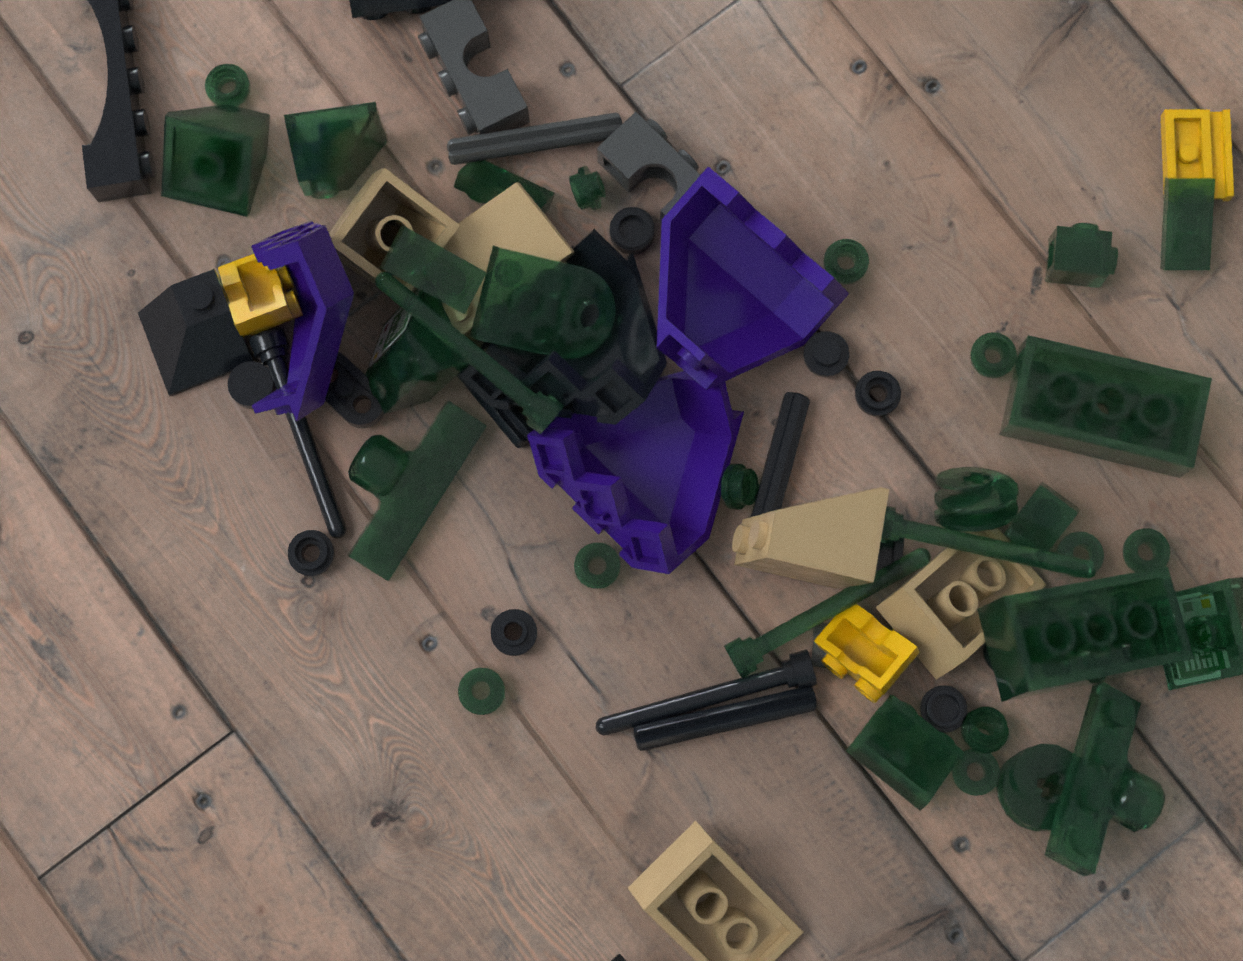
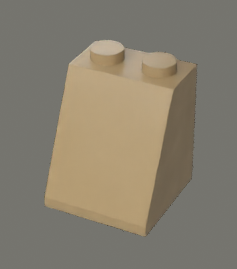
M384 167L372 173L329 231V235L343 264L360 276L405 300L460 225Z
M879 487L774 510L743 519L742 525L740 524L736 528L732 541L733 552H736L734 565L835 589L874 583L889 489Z

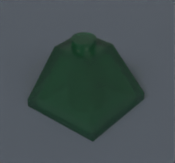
M376 102L284 115L298 183L305 196L311 195L315 199L332 198L339 194L338 191L350 190L388 142L387 132Z
M229 104L168 112L165 115L161 196L247 217L251 211L267 156L270 114Z

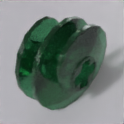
M959 467L942 471L936 477V484L942 488L934 494V502L939 507L934 511V519L937 524L944 528L965 532L987 531L1005 526L1017 516L1019 511L1017 503L1019 495L1018 484L1008 475L981 467Z
M1037 744L1016 753L1001 766L996 782L998 801L1006 816L1020 827L1035 832L1057 830L1070 825L1082 813L1088 800L1089 780L1083 764L1071 751L1055 744ZM1045 779L1043 787L1049 788L1048 796H1041L1043 789L1037 788L1038 780Z

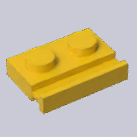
M1165 109L1160 115L1164 201H1210L1211 199L1230 201L1234 197L1230 109H1223L1222 112H1210V109Z

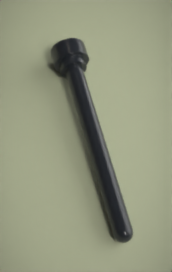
M281 327L272 328L252 336L249 342L256 359H261L263 365H268L276 389L286 385L289 369L285 359L289 356L287 349L290 345L284 329ZM287 412L285 413L328 532L333 538H342L347 531L346 524L307 418L305 416L296 422L293 413Z
M805 649L789 654V659L781 661L782 666L601 717L595 724L596 731L600 735L606 736L634 728L637 725L663 720L785 684L788 685V688L798 686L799 689L816 686L817 679L809 652Z

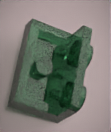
M890 695L880 705L845 750L920 811L930 802L949 773L966 755L949 735L935 729L919 716L910 704L899 700L894 695Z

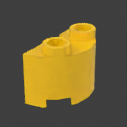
M251 254L218 267L223 287L230 302L228 305L233 322L240 336L254 335L303 316L295 292L293 290L290 292L286 291L294 287L286 265L269 270L268 266H263L262 262L258 263L255 254Z
M850 599L814 640L815 644L826 653L821 662L827 669L840 679H843L846 674L857 681L854 687L874 704L881 696H884L920 653L915 644L895 630L887 629L872 614Z

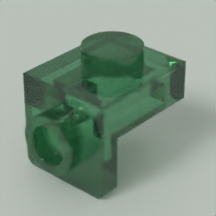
M1042 481L1009 523L1004 534L1010 538L1008 543L1018 554L1027 559H1031L1034 556L1038 560L1043 561L1051 547L1078 515L1080 509Z

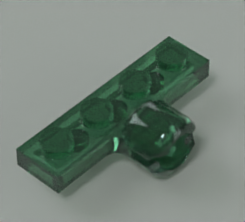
M446 401L417 447L412 451L403 449L383 435H374L367 439L354 457L349 467L348 475L352 482L374 495L379 503L377 510L347 556L382 579L389 581L487 425L452 402Z
M1105 682L1092 686L1044 856L1083 877L1095 874L1110 820L1132 832L1147 829L1156 822L1165 804V792L1161 784L1133 768L1128 761V750L1141 703Z

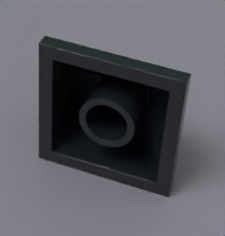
M215 269L171 285L138 312L169 396L227 375L241 363L254 361L245 336H240L234 325L228 305L230 304L228 296L223 287L221 277Z

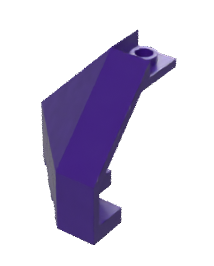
M709 167L704 170L662 219L657 349L674 361L705 390L805 345L849 295L848 291L832 275L806 255L784 232L758 212L735 188Z
M313 221L277 232L251 246L258 263L262 262L263 266H268L269 270L286 265L298 292L297 299L303 312V316L296 318L294 323L287 384L251 406L255 414L271 409L275 410L276 415L287 412L293 413L296 422L324 405L354 296V291L326 226L313 223Z
M685 371L659 377L645 402L616 425L597 422V417L574 414L571 419L552 416L527 436L539 477L552 489L559 485L576 502L572 509L598 535L606 531L623 548L619 555L632 568L670 574L710 538L744 411L732 410L726 382L705 390Z

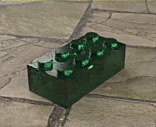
M1028 335L1018 348L999 435L1180 478L1192 470L1195 465L1212 378ZM1097 404L1104 405L1108 414L1103 413Z
M1168 566L1003 596L977 609L1002 702L1163 670L1194 659Z

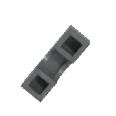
M452 0L420 16L424 32L418 35L419 41L429 60L437 57L443 69L437 74L448 97L456 94L463 108L457 110V113L468 135L474 132L479 135L516 129L530 123L528 106L508 69L493 76L481 77L473 74L467 68L470 60L475 55L491 48L488 30L472 0Z
M635 112L597 147L598 163L628 193L640 182L649 178H658L668 182L674 189L675 195L660 210V224L662 225V219L700 176L697 172L699 167L686 151L680 149L677 152L666 141L667 135L657 122L651 118L645 121Z

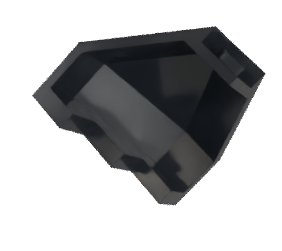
M593 229L577 245L571 246L575 253L508 314L484 340L458 375L492 408L510 410L513 405L535 408V414L570 419L574 414L595 416L599 423L616 425L645 402L667 366L665 354L657 349V328L633 252L624 258Z

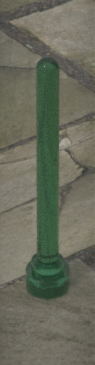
M381 272L376 276L375 284L377 288L524 409L522 414L528 418L526 423L541 435L564 408V405L551 394L546 397L541 392H538L537 395L390 273Z
M886 507L880 543L888 544L889 540L898 541L899 537L1085 579L1094 577L1097 572V566L1091 560L904 519V514L896 512V507Z
M918 548L876 571L874 583L849 586L754 640L751 636L744 640L738 637L725 644L724 647L739 675L743 678L758 670L756 665L764 661L762 656L926 566L931 560V554L925 548Z

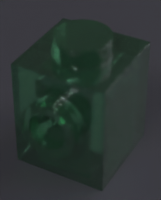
M1091 223L1073 224L1072 227L1057 226L1048 242L1045 282L1100 288L1109 274L1114 275L1117 266L1118 249L1117 247H1111L1112 232L1101 231L1099 226Z

